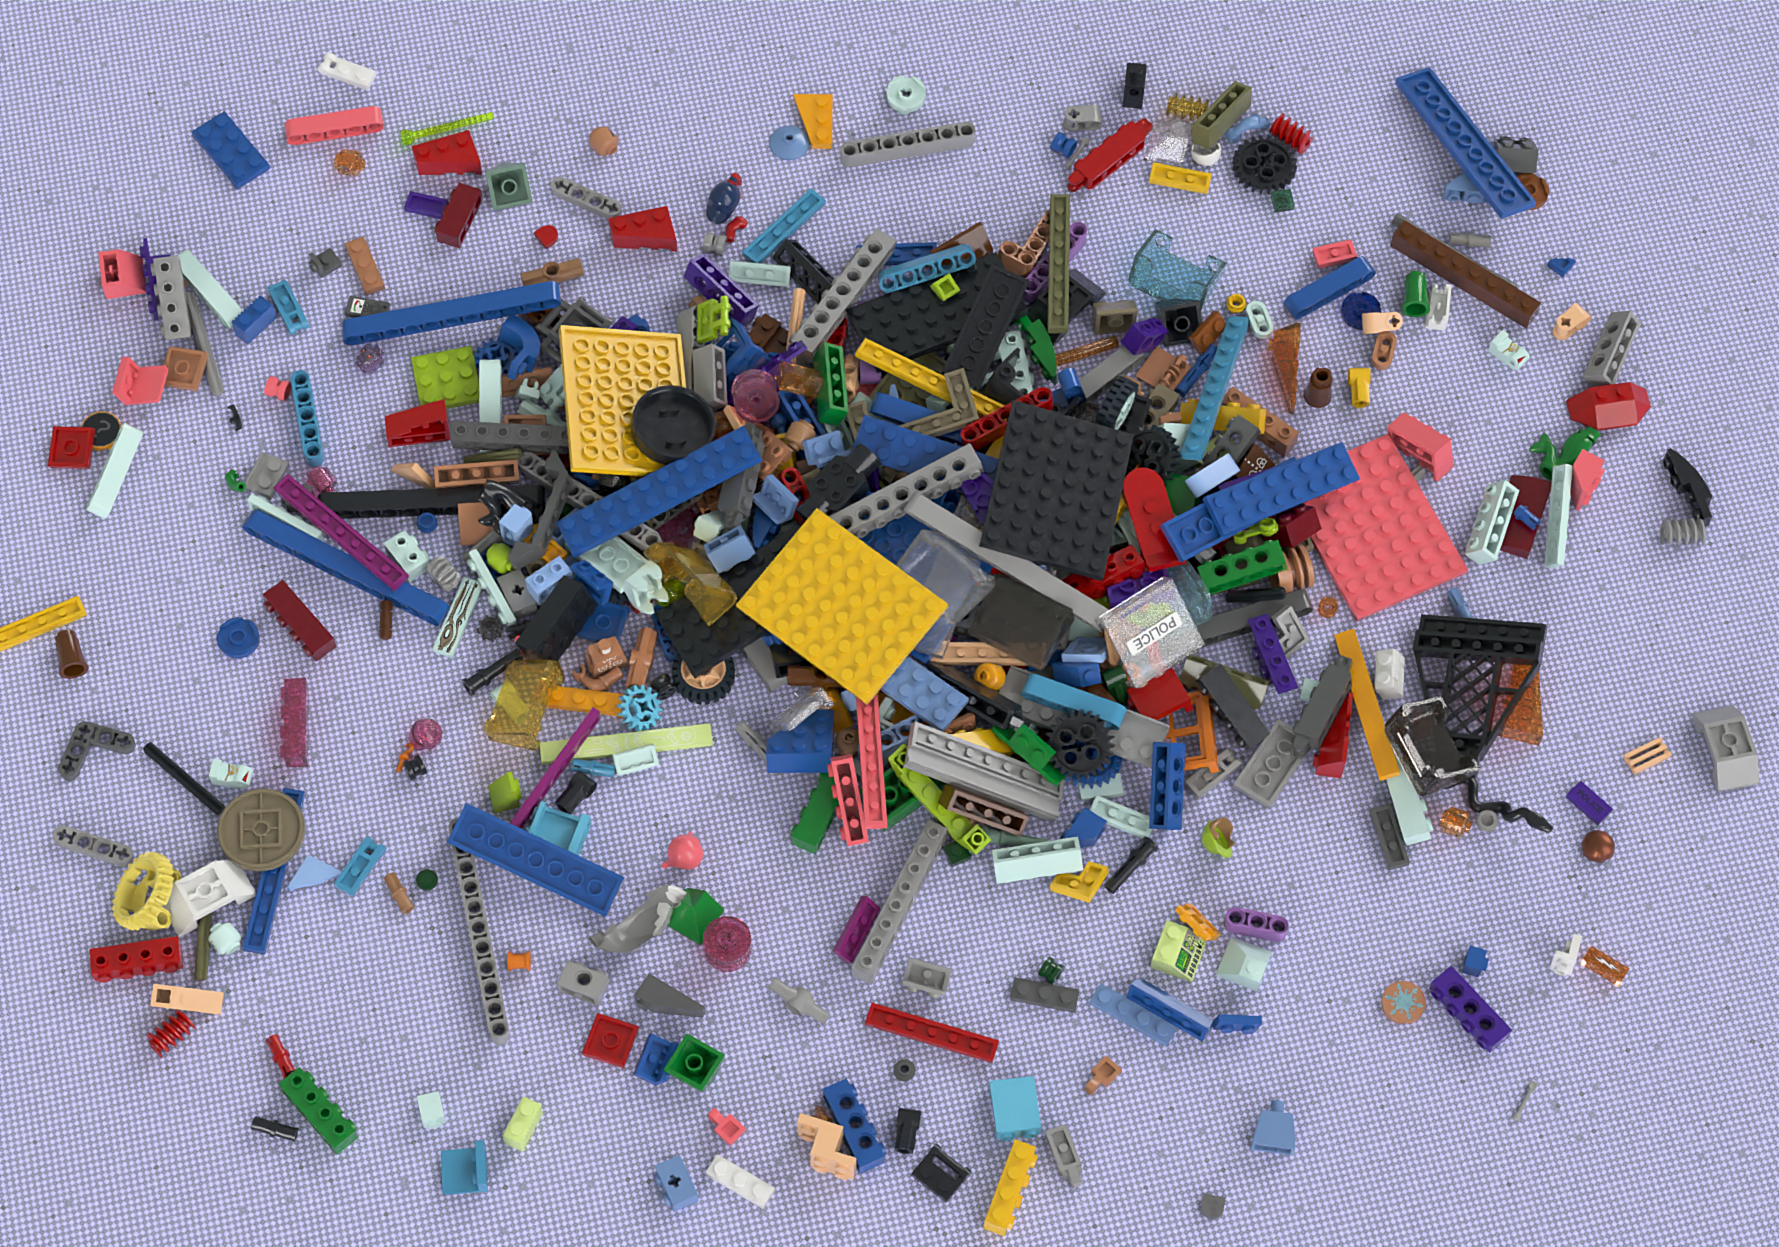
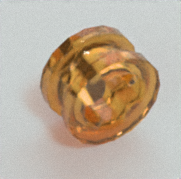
M1324 597L1319 603V614L1324 618H1332L1337 613L1338 603L1332 597ZM1325 606H1332V609H1324Z

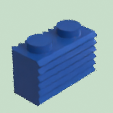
M258 296L255 301H252V304H249L247 309H244V312H241V315L232 320L235 335L246 344H249L277 318L274 306L262 296Z

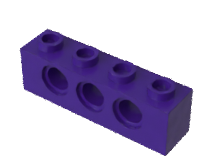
M702 253L689 260L683 277L707 300L715 299L720 303L721 296H728L729 303L731 304V311L728 317L740 322L743 327L754 320L759 304L711 259Z
M1452 966L1432 981L1429 989L1433 998L1441 1001L1446 1006V1011L1461 1022L1462 1028L1476 1038L1477 1044L1482 1049H1486L1491 1053L1509 1038L1512 1029ZM1454 991L1459 995V997H1451L1449 995V992ZM1469 1007L1474 1011V1013L1468 1014L1465 1012L1464 1008ZM1484 1023L1488 1025L1489 1030H1483L1479 1024Z

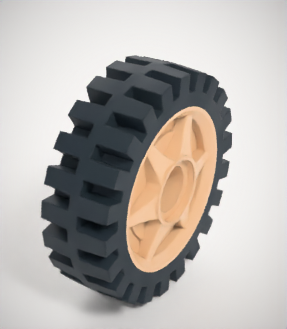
M680 654L675 656L672 665L673 683L677 687V692L681 693L684 699L687 697L691 703L696 701V704L701 705L702 702H705V705H707L712 700L716 703L719 701V698L723 699L726 697V693L729 694L731 686L734 685L735 665L732 656L708 670L707 674L700 675L694 679Z

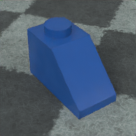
M1063 661L1051 663L1054 681L1074 687H1085L1102 683L1099 663Z

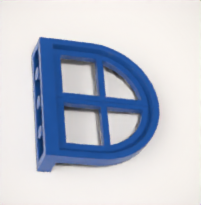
M728 317L730 320L728 335L724 336L716 344V346L722 347L734 334L741 344L739 349L726 361L727 392L765 354L761 347L753 343L743 325L731 317ZM706 342L705 346L711 344L712 342Z

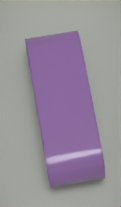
M1233 907L1226 913L1224 927L1228 932L1280 942L1287 935L1289 923L1282 916ZM1236 917L1240 922L1233 923L1230 921V918ZM1259 922L1261 927H1254L1251 923ZM1279 926L1283 929V931L1277 932L1273 929V927Z

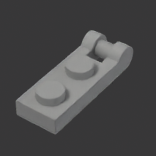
M1230 748L1225 749L1218 755L1219 772L1210 773L1209 767H1203L1184 782V785L1198 800L1243 766V762L1233 756ZM1227 761L1230 765L1226 766L1223 762Z

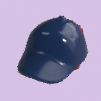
M732 173L727 181L718 183L710 192L706 209V216L710 222L715 224L726 222L738 206L741 198L738 186L742 185V177L738 173Z

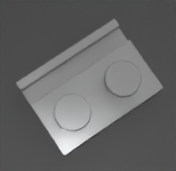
M261 452L244 482L246 485L245 490L248 489L255 494L272 499L275 494L273 487L283 479L290 466L289 462Z

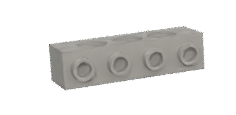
M1631 310L1610 313L1583 374V378L1591 387L1615 384L1641 324Z

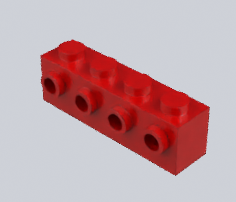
M1131 544L1108 556L1102 581L1074 573L1061 579V581L1095 600L1107 594V588L1127 579L1135 580L1142 577V573L1146 572L1145 562Z
M178 936L89 949L91 974L94 980L98 982H109L114 978L130 979L135 975L152 976L156 972L162 971L173 973L178 969H183L182 946Z

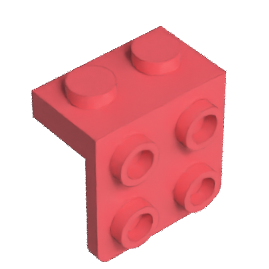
M122 357L112 393L125 405L158 403L162 397L169 369L165 365L139 367L130 357Z

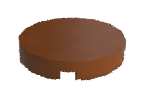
M1533 173L1517 175L1516 177L1536 201L1535 207L1528 210L1541 208L1546 203L1549 195V186L1546 181Z

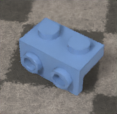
M773 474L766 476L761 491L753 496V502L776 524L792 519L799 499Z

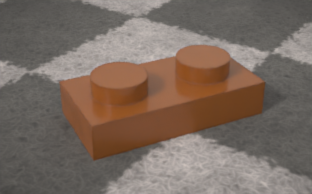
M1212 311L1189 337L1198 353L1204 354L1209 345L1224 331L1226 323L1219 311Z

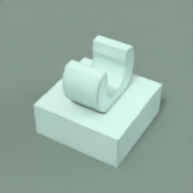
M525 378L516 390L515 398L523 401L529 399L535 403L540 395V391L536 390L538 382L535 381L533 388H529L527 386L528 379Z

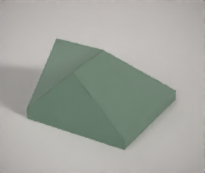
M503 162L485 171L493 210L533 202L525 163Z

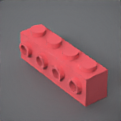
M852 754L830 758L831 764H827L829 777H834L835 785H832L831 788L833 798H838L839 806L835 807L837 819H842L843 827L839 828L841 839L846 840L847 846L869 842L867 829H865L864 814Z

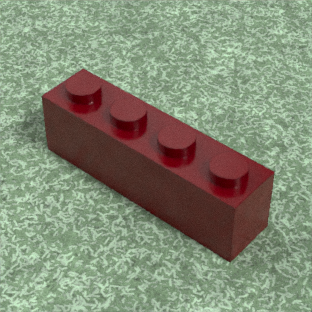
M281 580L262 594L265 601L263 603L265 609L270 614L273 612L277 616L276 621L278 624L290 631L288 633L295 643L299 642L302 645L301 649L308 658L311 656L317 662L336 648L334 637L284 580Z

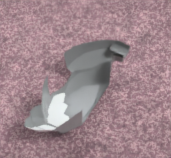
M669 884L647 892L645 895L649 899L616 926L611 922L605 933L598 929L595 935L589 937V940L594 947L608 952L630 953L642 949L641 944L663 933L670 922L673 908L681 905V900L685 899L687 893L681 888Z

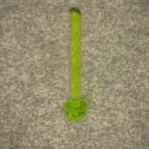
M488 112L417 131L400 130L403 146L410 145L418 138L492 120L494 114Z

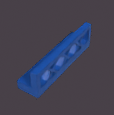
M1141 977L1138 980L1135 979L1131 984L1126 998L1203 1042L1213 1028V1019Z

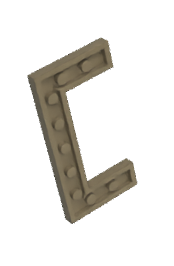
M964 368L944 374L954 408L899 426L934 438L962 429L979 420ZM865 400L848 405L847 416L854 441L856 440L864 415L869 416Z

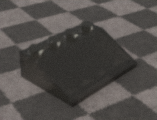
M998 573L987 590L968 631V635L1043 671L1074 622L1073 609Z

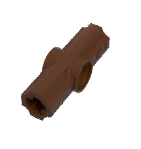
M788 666L787 685L812 686L817 690L824 689L827 686L842 687L815 666ZM815 675H822L824 678H818Z

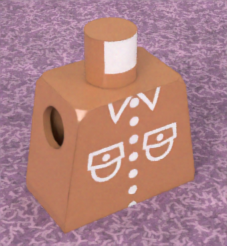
M616 636L601 639L599 642L587 647L584 663L591 678L602 677L616 666L619 669L629 666L627 657Z

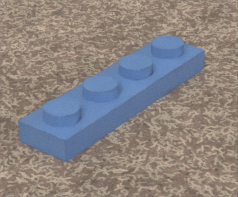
M1101 983L1089 1002L1093 1007L1166 1047L1178 1028Z

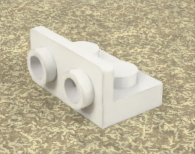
M1573 934L1572 940H1567L1563 952L1555 951L1550 970L1561 976H1571L1582 936Z

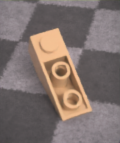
M153 984L150 1006L221 1015L224 992Z

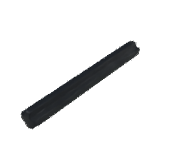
M152 742L144 746L145 754L216 815H220L225 809L224 804Z

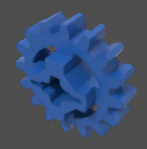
M490 338V343L488 344L483 341V348L477 347V353L474 355L476 368H479L480 360L501 359L502 375L508 374L511 362L518 355V352L498 338L497 341H493Z

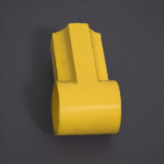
M1370 368L1348 369L1351 406L1356 408L1369 406Z

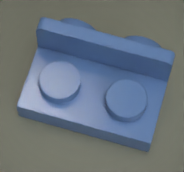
M839 430L802 441L808 466L817 465V468L824 467L835 455L845 457L851 453V449L844 450Z

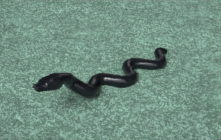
M1424 751L1412 756L1407 755L1408 760H1413L1414 764L1422 761L1431 762V779L1433 784L1440 789L1447 790L1459 784H1466L1468 786L1467 802L1470 809L1474 812L1480 813L1484 810H1491L1494 813H1501L1503 819L1509 823L1524 818L1531 828L1547 833L1553 830V826L1545 817L1526 807L1512 810L1510 803L1505 801L1479 802V787L1475 778L1453 776L1444 779L1442 775H1435L1433 773L1436 753Z

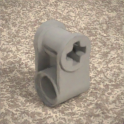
M1093 104L1068 107L1063 120L1064 128L1070 132L1100 129L1102 127L1100 107Z

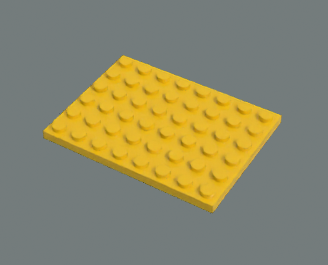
M560 325L559 339L571 472L647 476L666 466L653 461L639 450L632 438L630 427L635 405L645 393L654 388L667 385L686 388L681 334Z
M816 508L739 600L736 607L868 705L948 608V603Z

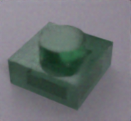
M1291 189L1271 191L1270 196L1274 213L1294 210L1295 204Z

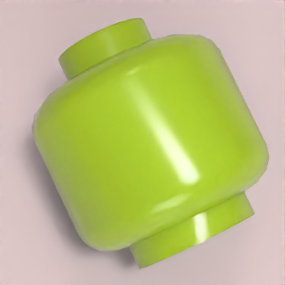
M505 543L493 544L486 553L487 564L500 574L514 571L515 569L508 557L511 548Z

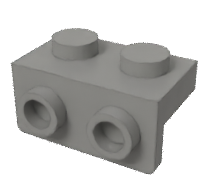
M910 957L901 984L906 986V990L918 992L920 989L927 991V996L940 998V995H946L952 969Z

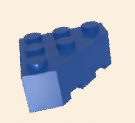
M811 710L768 738L766 748L767 773H828L827 764H831L830 758L833 757L834 710Z

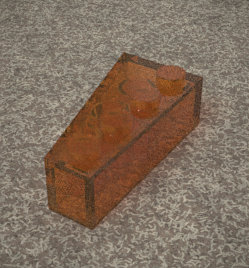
M1512 664L1507 688L1518 689L1532 665ZM1539 670L1498 736L1537 746L1540 745L1543 738ZM1514 695L1505 696L1502 714Z

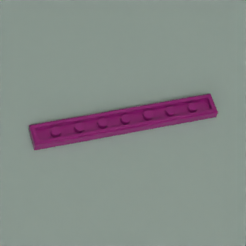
M289 474L273 487L278 495L394 592L409 578V575Z
M594 707L590 710L510 824L521 829L524 827L533 814L535 807L539 806L600 721L599 710Z

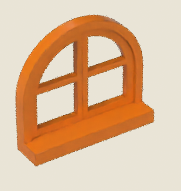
M1199 691L1189 692L1187 694L1192 704L1196 705L1198 725L1174 729L1173 713L1168 715L1170 730L1165 740L1171 739L1172 743H1176L1175 738L1199 734L1201 755L1185 758L1184 771L1209 767L1210 773L1219 772L1213 711L1209 705L1211 701L1207 695L1203 696Z

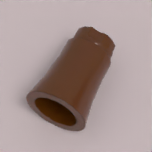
M1316 368L1311 374L1309 383L1304 390V400L1314 408L1325 407L1331 402L1333 378L1328 368Z
M63 630L58 632L55 637V645L58 654L59 675L65 679L83 676L88 672L89 666L84 658L75 631Z

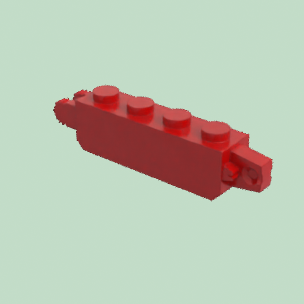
M1146 118L1136 123L1131 120L1128 124L1120 126L1114 135L1106 137L1100 146L1091 149L1085 158L1077 160L1074 164V172L1068 176V191L1073 193L1083 186L1086 189L1095 188L1143 150L1145 137L1153 128L1152 123Z

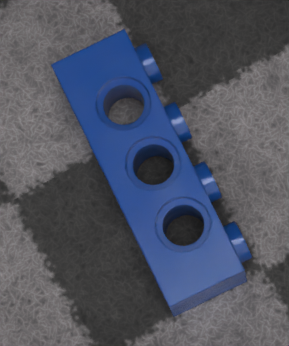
M1153 742L1149 829L1182 830L1186 743Z
M846 1078L823 1088L822 1096L835 1123L843 1126V1140L851 1156L856 1158V1167L859 1173L862 1174L884 1164V1155L887 1154L882 1142L878 1143L875 1137L877 1131L873 1123H868L865 1117L868 1113L864 1104H859L856 1098L858 1092L854 1084H849ZM843 1102H849L852 1105L849 1109L840 1107ZM854 1121L859 1122L861 1127L857 1129L851 1128L850 1123ZM862 1141H868L871 1144V1146L868 1148H861L859 1146V1143Z

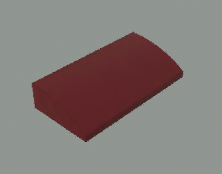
M1511 475L1509 483L1517 488L1519 493L1500 551L1528 559L1539 525H1535L1537 528L1531 530L1520 519H1515L1516 516L1513 513L1518 506L1523 505L1527 506V510L1541 519L1551 491L1552 482L1535 477Z

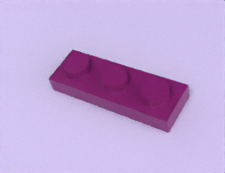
M868 896L860 897L833 949V952L846 963L853 962L881 909Z

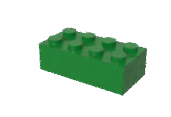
M892 767L884 772L887 828H882L884 832L923 806L896 776ZM929 777L943 791L946 783ZM861 788L859 789L861 803L863 805V793Z

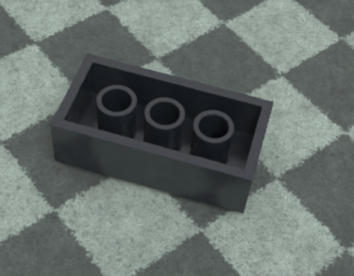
M563 575L515 643L532 664L551 672L566 649L570 647L578 632L583 629L588 618L595 612L598 604L583 584Z

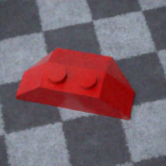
M1632 382L1590 387L1566 400L1570 419L1586 427L1591 426L1597 431L1636 426L1651 408L1647 390Z

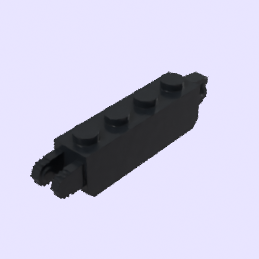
M929 661L928 667L937 672L940 679L969 698V702L964 708L1002 729H1008L1009 727L1013 729L1016 727L1020 728L1023 724L1029 728L1032 720L1022 714L1021 705L951 666L945 667L937 662Z

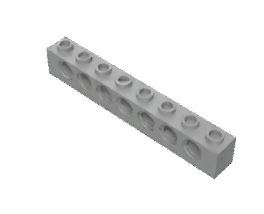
M875 229L872 234L866 236L862 248L858 247L852 261H848L844 265L843 273L834 278L830 290H825L821 297V302L813 306L810 312L811 315L808 319L806 317L803 319L799 331L791 335L789 339L790 344L802 340L808 348L797 357L809 364L813 361L814 354L824 342L828 341L846 317V309L852 308L894 253L896 239L878 229Z
M969 443L829 517L842 527L850 525L851 527L847 530L857 538H863L868 532L884 527L887 522L903 517L906 514L903 509L914 492L923 495L929 500L937 499L943 493L959 488L962 482L978 478L981 472L984 473V469ZM958 467H964L960 471H955ZM939 477H945L943 480L937 481ZM920 487H926L924 490H918ZM907 496L905 500H899L901 497ZM883 506H888L887 509L880 510ZM864 516H870L866 520H861Z
M930 820L927 821L852 966L853 977L870 985L873 984L947 839L948 828Z

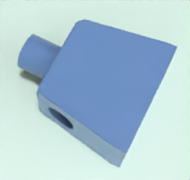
M1272 1100L1270 1110H1261L1250 1150L1293 1156L1296 1146L1293 1114L1284 1113L1283 1101Z

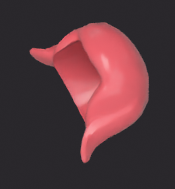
M691 831L688 832V835L683 834L675 837L669 844L668 860L662 864V868L674 867L682 870L696 868L701 863L704 855L700 840L693 836Z

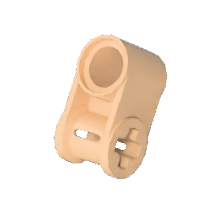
M1575 303L1557 318L1556 325L1552 331L1553 335L1559 340H1566L1575 332L1584 328L1592 317L1578 303Z
M1397 312L1362 314L1363 334L1398 330L1403 324L1402 316Z

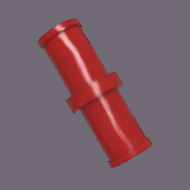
M274 1034L269 1036L265 1042L273 1054L272 1060L278 1064L285 1079L296 1069L289 1058L290 1053L284 1048L279 1035Z

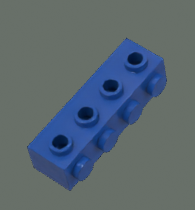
M796 384L777 393L776 405L786 417L789 426L794 421L802 419L814 426L815 437L826 434L824 427L819 424L815 412L809 407L804 394L799 391Z

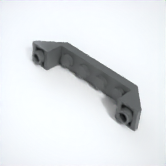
M552 451L550 457L545 461V470L550 479L555 480L551 496L546 500L545 511L539 518L537 531L532 535L531 544L516 541L514 547L509 551V561L514 569L519 570L545 556L557 525L556 522L560 518L573 485L556 451Z

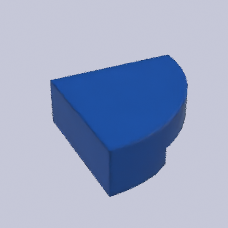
M1567 257L1566 259L1554 258L1548 262L1547 267L1563 278L1575 265L1576 261Z

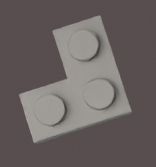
M1284 606L1271 617L1280 632L1278 640L1286 659L1310 640L1292 606Z

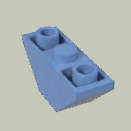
M1465 172L1445 186L1443 199L1454 202L1488 203Z

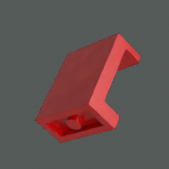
M1173 668L1127 690L1129 698L1126 701L1131 711L1136 710L1137 713L1155 720H1159L1181 708H1184L1186 713L1194 710L1191 699Z

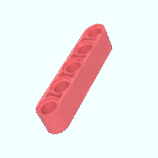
M377 106L292 118L284 123L287 143L290 145H300L376 133L383 130L384 124L381 109Z

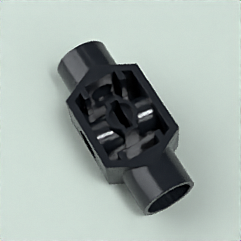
M859 443L847 457L835 455L807 485L810 495L796 509V512L806 522L816 508L829 517L860 501L870 490L867 478L881 464L880 460L862 443Z

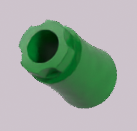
M1410 271L1406 275L1404 283L1405 291L1402 312L1408 317H1423L1430 312L1426 275L1419 271Z

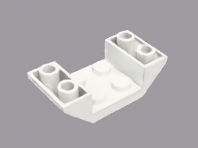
M230 860L213 861L174 882L170 898L162 908L168 910L171 914V925L178 937H181L198 928L196 922L198 919L235 900L237 905H240L255 897L256 891L242 868Z

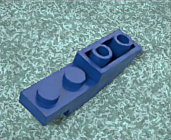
M758 506L753 522V539L756 550L771 542L781 529V524H776Z

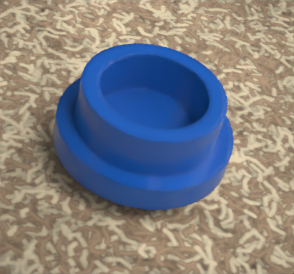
M423 513L417 519V527L423 533L433 532L438 526L436 516L431 513Z

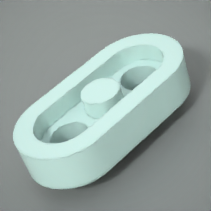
M1260 301L1250 302L1246 308V317H1249L1252 332L1259 339H1267L1272 335L1274 328L1265 304Z

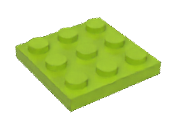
M472 346L411 357L420 405L445 399L446 409L479 403V379Z

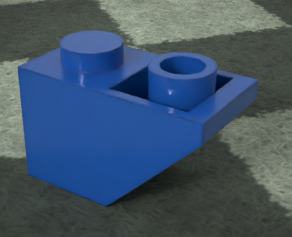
M1084 808L1081 813H1076L1071 822L1073 825L1069 830L1067 828L1064 830L1060 839L1078 837L1080 848L1094 846L1105 831L1107 820Z

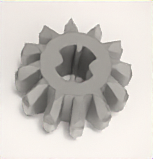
M442 556L432 559L426 566L427 574L444 591L454 589L461 581V576L457 569Z

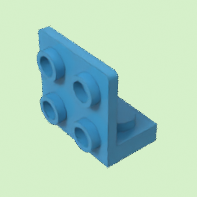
M484 1140L475 1141V1148L441 1151L443 1195L488 1192L487 1153Z

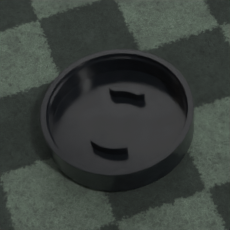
M667 385L648 391L638 400L633 411L630 429L634 443L644 455L653 461L668 465L678 459L688 457L689 453L711 443L715 434L716 420L712 408L698 393L685 387Z

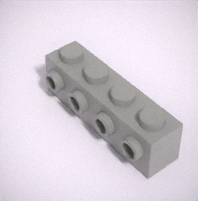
M180 256L154 258V263L151 264L152 276H156L157 284H154L155 296H159L160 304H157L159 317L162 316L163 324L160 325L161 335L166 337L167 341L192 337Z

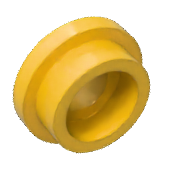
M1233 294L1228 297L1226 307L1232 313H1241L1246 308V300L1240 294Z

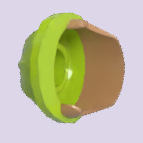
M1222 817L1208 821L1202 830L1201 841L1208 852L1220 854L1228 859L1232 856L1234 841L1231 840L1233 825L1227 818Z

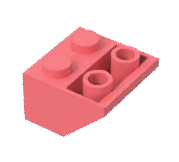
M120 249L98 252L102 288L106 299L146 293V280L142 265H144L143 258Z
M1583 449L1572 467L1570 489L1571 499L1575 509L1580 511L1583 505H1588L1593 491L1599 486L1601 477L1605 472V469L1602 468L1605 460Z

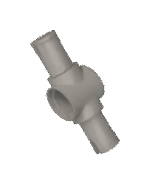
M776 977L769 985L770 990L784 998L785 1006L792 1013L798 1016L802 1014L806 1016L808 1014L822 1025L829 1019L830 1013L815 1004L814 996L805 988L800 986L797 988L793 986L791 988Z

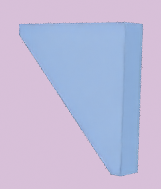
M307 855L287 886V890L292 892L294 889L301 887H310L324 883V881L339 877L342 872Z

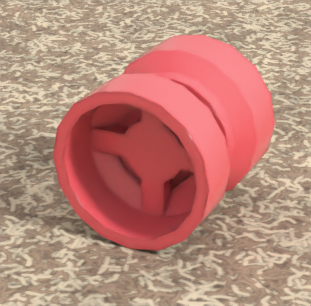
M270 376L266 382L264 394L270 397L277 396L279 400L286 401L290 395L292 384L289 381H280L277 377Z

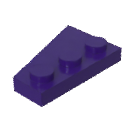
M981 472L978 478L966 480L960 486L982 527L993 485V480L983 472Z

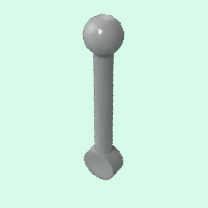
M1088 138L1082 139V144L1069 162L1064 164L1066 169H1071L1073 161L1082 149L1089 145L1090 140Z
M1535 1081L1529 1082L1527 1093L1517 1112L1512 1115L1514 1121L1521 1119L1520 1114L1532 1091L1537 1088Z

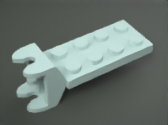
M618 536L576 557L580 561L586 560L601 573L605 574L606 577L613 581L612 587L620 593L625 592L631 604L642 613H654L653 604L649 602L651 599H657L659 602H668L667 591L662 587L661 583L663 575L660 567L652 560L648 561ZM565 542V549L571 553L567 543Z

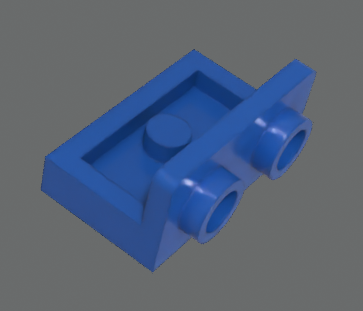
M586 560L571 564L570 570L576 574L574 580L583 584L590 595L601 605L608 603L613 581Z
M652 1033L649 1034L633 1075L655 1086L667 1082L670 1074L664 1072L663 1069L677 1049L679 1042H669Z

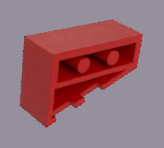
M469 130L411 146L413 159L419 175H445V173H457V175L476 173V175H482L481 162Z
M667 206L608 218L609 232L614 248L639 249V247L652 248V250H658L659 248L671 249V251L677 252V240Z
M445 399L384 416L389 448L450 440Z

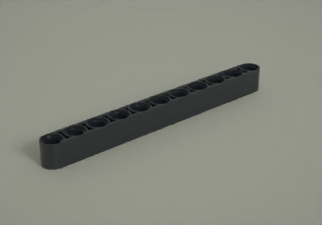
M510 486L534 500L538 506L543 505V509H545V488L543 486ZM482 487L324 492L318 494L317 498L342 519L414 517L426 512L435 516L458 515V504L481 502L478 498ZM500 502L502 513H507L508 510Z

